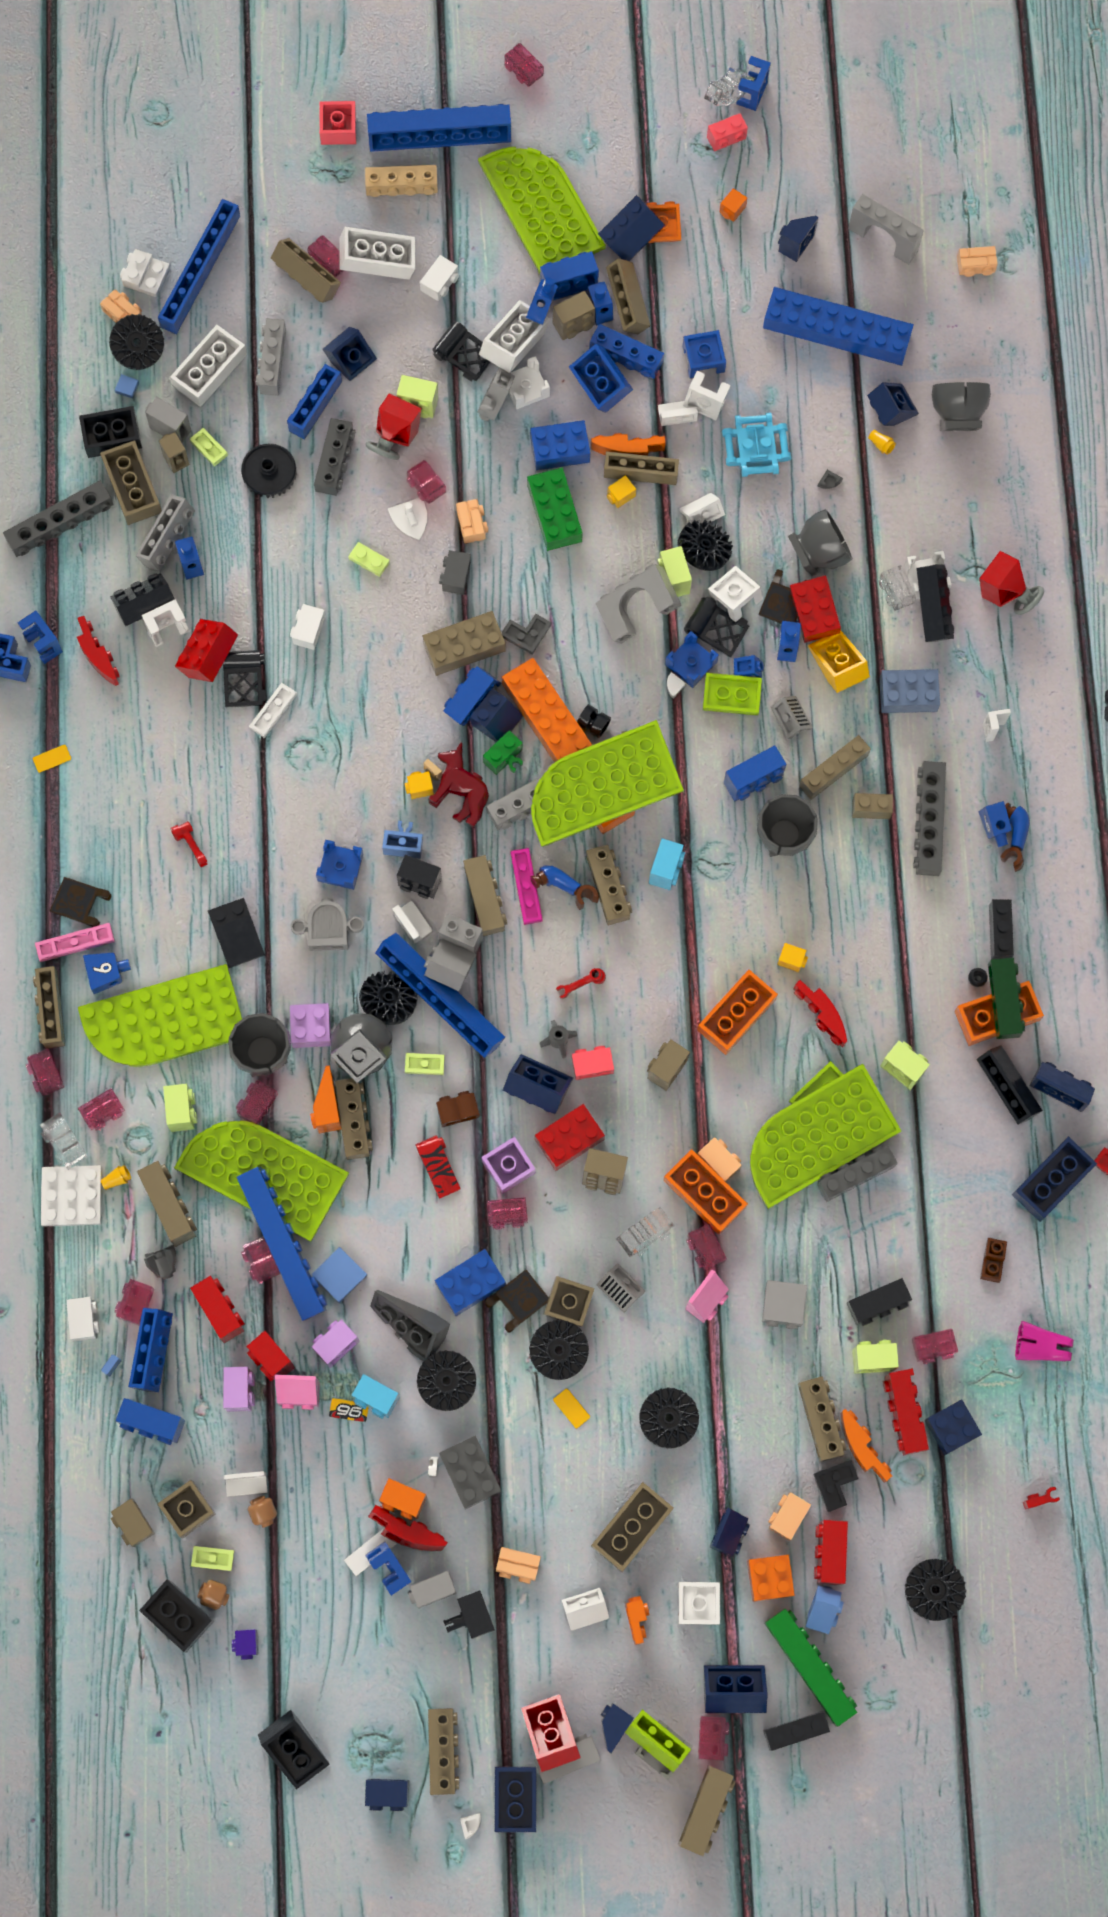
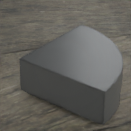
M827 469L819 481L818 487L824 489L834 488L842 482L843 478Z

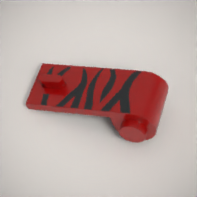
M435 1135L415 1144L439 1199L460 1190L461 1188L444 1152L446 1145L443 1138H438Z

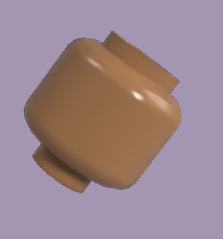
M260 1496L250 1501L251 1505H249L247 1510L254 1525H262V1528L274 1523L273 1519L277 1516V1511L272 1499Z
M209 1580L206 1583L203 1582L197 1597L200 1598L201 1605L218 1610L221 1605L225 1606L227 1604L229 1594H227L226 1585Z

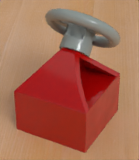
M389 393L378 410L376 432L381 437L378 443L366 442V447L379 455L398 460L400 455L391 448L394 443L407 447L411 444L419 430L422 408Z
M999 551L979 578L982 598L999 607L1017 598L1018 600L1014 606V613L1017 615H1022L1032 610L1040 602L1044 594L1042 586H1034L1030 589L1026 587L1019 560L1002 551ZM1021 604H1024L1023 609H1019Z

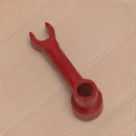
M189 821L180 826L175 825L171 827L170 830L175 840L179 841L184 838L195 855L201 868L206 866L207 859L191 835L193 828Z
M594 968L590 971L589 975L571 984L560 985L556 990L565 989V994L560 996L561 999H564L572 991L590 982L595 984L604 983L606 974L602 969ZM595 973H599L597 978H594Z

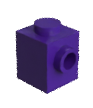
M256 1629L235 1631V1639H232V1652H235L236 1656H241V1660L253 1659V1655H258Z

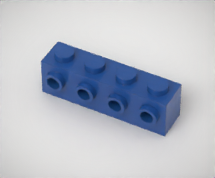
M602 324L598 325L590 340L589 349L593 345L598 344L606 349L615 363L618 362L629 370L638 371L647 378L655 379L664 362L663 352Z
M324 364L323 368L318 371L315 380L307 388L306 394L298 402L295 411L288 417L289 432L305 440L342 383L340 371L327 364Z
M143 1308L128 1387L141 1391L159 1392L173 1313L160 1309Z

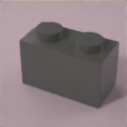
M449 550L448 557L444 556L443 567H445V572L441 573L439 584H442V591L461 595L465 594L471 554Z

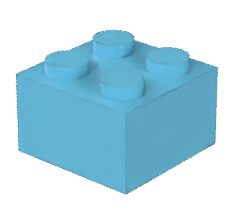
M661 839L650 872L649 884L671 890L672 885L676 886L680 872L678 868H682L686 853L683 851L684 845Z
M364 1374L351 1395L357 1406L366 1409V1407L371 1408L372 1414L381 1419L384 1416L390 1417L400 1398L399 1393Z

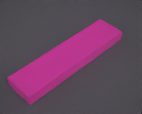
M529 848L510 851L523 923L526 925L543 922L537 889L533 886L530 879L534 872Z

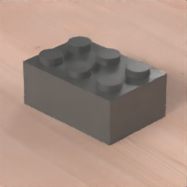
M476 1435L439 1453L465 1510L501 1493V1489Z

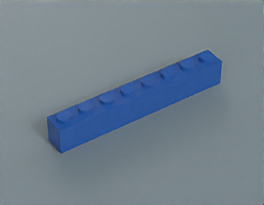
M222 199L158 316L160 328L177 335L240 218L238 205Z
M394 933L382 941L375 954L480 1055L485 1058L500 1046L505 1036L457 990L424 976L427 969L424 967L426 961L397 933Z
M256 1167L237 1176L238 1182L302 1321L326 1311V1299L323 1294H319L317 1290L319 1284L314 1276L311 1277L309 1273L311 1269L309 1262L306 1258L303 1259L300 1253L303 1251L299 1241H295L292 1236L294 1230L290 1223H286L284 1218L286 1213L283 1206L278 1205L275 1199L278 1195L274 1187L270 1188L267 1180L270 1178L265 1169L262 1170L261 1167Z

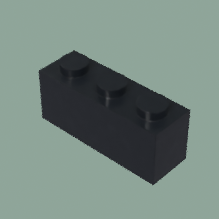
M992 899L989 904L991 959L1012 958L1014 955L1012 899Z
M903 1278L854 1298L846 1304L855 1324L865 1326L872 1323V1318L880 1316L881 1319L890 1315V1311L895 1308L900 1311L909 1307L908 1303L912 1301V1298Z
M821 1711L765 1729L763 1732L769 1751H773L828 1733L830 1730L825 1714Z

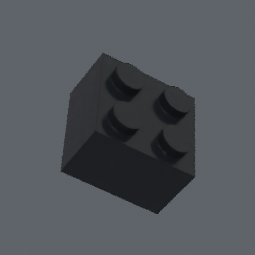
M408 855L404 856L397 873L398 886H400L401 890L416 892L418 896L425 899L429 897L434 899L442 880L440 867Z

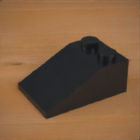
M244 898L208 910L229 968L265 956Z
M292 1710L258 1734L261 1746L296 1790L330 1765Z

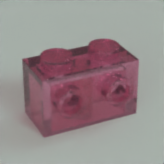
M130 1279L129 1283H125L122 1294L124 1296L122 1301H118L115 1307L116 1317L140 1326L143 1308H148L155 1289L152 1286Z
M700 1716L698 1759L724 1761V1756H728V1744L725 1743V1735H729V1722H726V1718Z

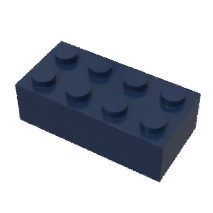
M1068 1136L1018 1187L1012 1196L1041 1222L1097 1163Z

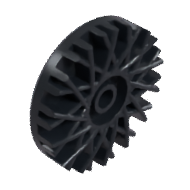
M127 315L117 321L111 330L109 337L111 353L118 363L128 369H147L153 366L162 355L164 348L163 332L155 321L145 317V315ZM138 339L140 344L135 345L133 340Z
M268 443L254 447L246 454L241 466V474L246 487L250 489V492L254 491L255 495L259 494L260 497L266 495L269 498L271 495L274 498L276 494L281 496V492L285 494V490L287 488L290 489V485L293 486L294 479L296 480V464L292 454L277 444Z
M698 519L697 521L694 520L692 524L689 522L682 529L678 537V547L682 546L686 561L693 567L705 571L718 570L731 557L733 545H731L732 541L728 542L730 535H726V531L723 534L720 532L722 526L718 527V524H715L713 527L710 526L711 521L707 523V520H704L703 523H700V519Z
M384 970L382 973L377 972L376 976L372 973L364 981L359 993L360 1005L364 1012L372 1014L386 1025H396L408 1020L417 1005L418 998L417 994H414V990L401 978L396 977V973L392 974V971L388 975L384 974Z
M553 1320L543 1324L536 1330L530 1341L529 1355L531 1362L539 1373L550 1379L564 1380L575 1376L583 1369L589 1356V1345L585 1334L578 1326L568 1321ZM557 1346L563 1348L561 1354L556 1353L555 1349Z
M447 1350L439 1351L427 1357L420 1366L417 1374V1388L422 1399L430 1407L440 1411L457 1410L467 1404L472 1398L476 1389V1373L470 1361L460 1353ZM445 1377L451 1380L447 1385L443 1383Z
M670 1387L661 1388L650 1394L643 1402L639 1413V1423L644 1436L651 1443L661 1448L672 1449L686 1444L694 1436L699 1425V1411L696 1403L686 1392L684 1393L682 1390ZM666 1415H672L673 1420L668 1422L665 1419Z
M928 1559L915 1565L906 1578L904 1589L910 1608L918 1616L930 1621H941L954 1616L964 1604L965 1593L967 1592L965 1589L966 1582H964V1577L960 1574V1570L942 1559ZM933 1586H937L939 1588V1592L937 1594L932 1592Z

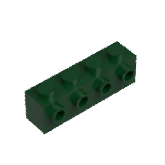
M1014 958L991 959L988 963L996 1039L1020 1038L1023 1032H1025V1022L1021 1020L1023 1004L1022 1001H1019L1018 996L1021 993L1020 983L1016 979L1018 964L1014 963Z

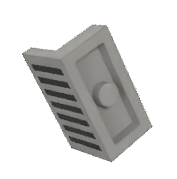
M796 696L783 697L771 706L787 739H792L801 731L813 728Z
M618 1263L597 1283V1286L624 1313L645 1293V1290Z

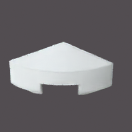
M671 672L667 679V689L669 695L674 699L685 687L686 683Z
M431 1457L429 1460V1477H437L438 1457Z
M480 1813L460 1818L465 1839L473 1836L478 1830L481 1822Z

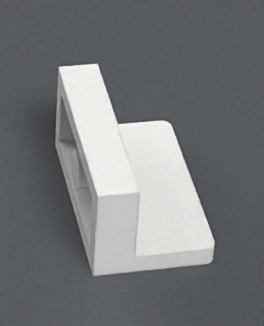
M684 401L658 405L661 426L697 421V407L686 408L683 406Z
M712 493L680 508V512L686 516L688 523L690 522L691 524L694 520L697 521L698 519H700V523H703L704 520H707V523L709 521L712 522L725 515L720 499Z
M1010 709L988 712L982 724L986 742L994 741L999 725L1006 724L1011 714Z
M412 901L403 907L397 905L392 909L393 915L414 944L433 932Z
M265 1471L224 1475L227 1497L268 1493Z
M600 1588L562 1600L569 1627L572 1631L609 1619Z

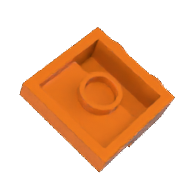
M673 201L657 205L656 202L647 203L648 207L665 224L648 243L681 241L679 204H675Z
M641 1596L629 1598V1603L625 1604L634 1645L644 1643L643 1638H647L644 1625L640 1626L639 1622L646 1621V1616L650 1615L647 1603L643 1604Z

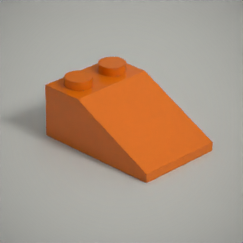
M330 1065L325 1066L313 1105L314 1113L310 1114L313 1128H317L319 1134L342 1130Z

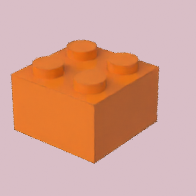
M388 1478L379 1502L382 1504L381 1507L394 1513V1510L400 1511L402 1517L412 1521L413 1518L418 1519L427 1495Z
M789 1555L747 1560L752 1602L795 1596Z

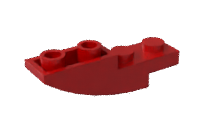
M85 616L78 617L83 635L77 636V640L87 660L103 678L115 686L119 685L117 678L120 675L116 667L112 668L111 662L114 660L110 650L106 651L104 645L100 647L97 637H92L91 632L94 629L91 621H86Z
M799 980L794 985V994L800 1000L804 999L809 1004L808 1008L813 1013L819 1014L815 1020L817 1022L816 1026L822 1032L826 1031L831 1036L830 1039L835 1045H840L843 1048L847 1043V1036L835 1006L820 988L813 992L806 984Z
M375 1505L368 1515L369 1518L384 1527L381 1535L400 1545L424 1551H442L448 1543L441 1534L428 1530L424 1523L413 1521L408 1526L405 1520L400 1517H394L389 1514V1510L381 1506Z

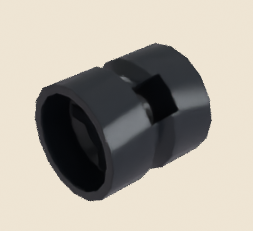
M588 704L580 714L577 723L584 730L590 729L592 735L600 738L606 731L611 717L603 712L598 713L597 708Z

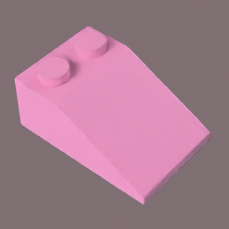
M711 1270L690 1298L685 1310L703 1323L706 1320L711 1321L717 1313L714 1309L718 1304L723 1305L729 1297L726 1294L729 1289L714 1270Z
M275 1375L277 1404L282 1405V1409H294V1406H302L303 1410H314V1407H319L320 1382L316 1376Z

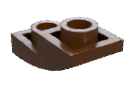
M993 1238L987 1239L980 1279L1000 1283L1007 1241Z

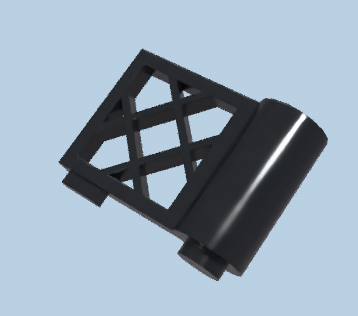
M457 321L450 325L432 349L436 359L439 361L447 360L464 373L463 376L471 382L473 380L477 382L491 363L487 359H480L479 351L483 342L468 332ZM468 338L475 343L476 348L466 349L465 342ZM476 352L478 360L468 361L467 353ZM464 353L465 362H457L453 359L456 354ZM479 364V372L477 374L471 372L469 365Z
M703 597L685 625L684 631L687 634L692 631L702 641L732 657L750 626L747 624L748 621L742 617L737 622L733 621L729 617V613L719 608L713 598ZM718 613L726 618L727 624H717L716 617ZM739 625L744 629L742 633L734 635L731 626ZM728 627L730 636L721 638L719 628ZM716 630L718 639L711 640L705 635L708 631ZM731 639L733 643L732 650L726 649L722 641Z
M260 650L230 651L223 663L226 708L263 706V702L267 701L266 690H262L261 672L262 665H265V655ZM250 673H257L258 680L253 685L245 679ZM228 674H236L241 679L233 686L228 682ZM242 681L250 686L244 695L236 689ZM235 690L241 698L237 702H229V695ZM252 690H255L258 693L259 701H250L246 696Z

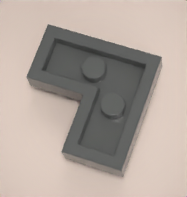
M535 614L525 628L510 619L501 633L505 640L533 655L551 627L552 622Z

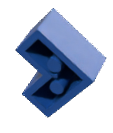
M0 633V677L27 682L31 668L28 658L15 655L18 643L14 636Z

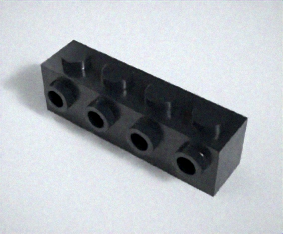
M945 564L916 568L925 642L954 639V626L951 618L952 608L949 601L950 590L947 585L948 573Z
M1002 1045L990 1049L976 1059L1017 1125L1030 1120L1043 1111Z

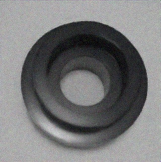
M981 968L972 969L968 975L970 984L975 987L985 985L988 979L986 971ZM979 975L981 980H975L974 976Z

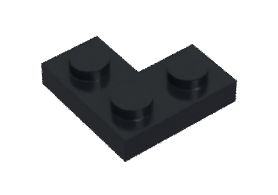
M852 1460L813 1474L827 1512L847 1505L840 1486L859 1479Z

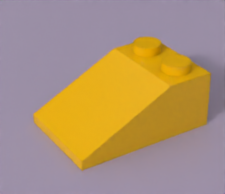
M842 631L839 634L822 638L808 645L828 683L837 693L870 678L867 660Z

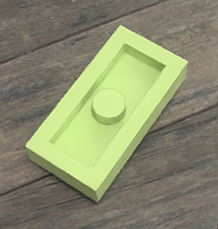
M204 428L190 438V442L214 467L228 456L225 449Z
M360 542L356 544L348 556L349 560L378 577L383 574L390 563L389 559Z
M406 1053L405 1073L444 1075L445 1055Z
M194 1546L191 1567L232 1571L235 1551Z

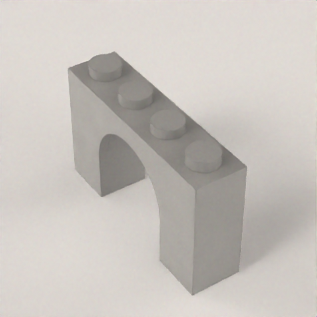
M862 194L853 206L848 229L863 238L872 225L884 229L893 237L896 243L894 256L909 265L919 250L924 230Z
M656 564L649 565L645 568L644 572L632 576L629 582L618 585L615 591L603 595L600 598L601 600L595 603L614 642L624 643L636 635L627 613L629 600L636 592L646 590L650 594L658 612L665 615L682 606L662 566Z

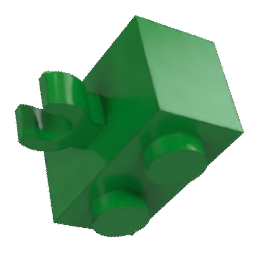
M509 730L483 755V763L495 775L506 765H509L510 771L515 773L514 763L523 766V761L516 757L523 750V742Z

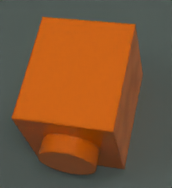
M733 188L720 203L719 212L724 218L734 222L746 208L748 198Z

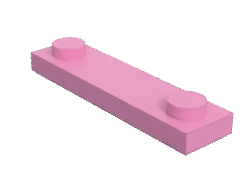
M106 923L36 942L35 946L39 961L44 962L115 942L111 924Z

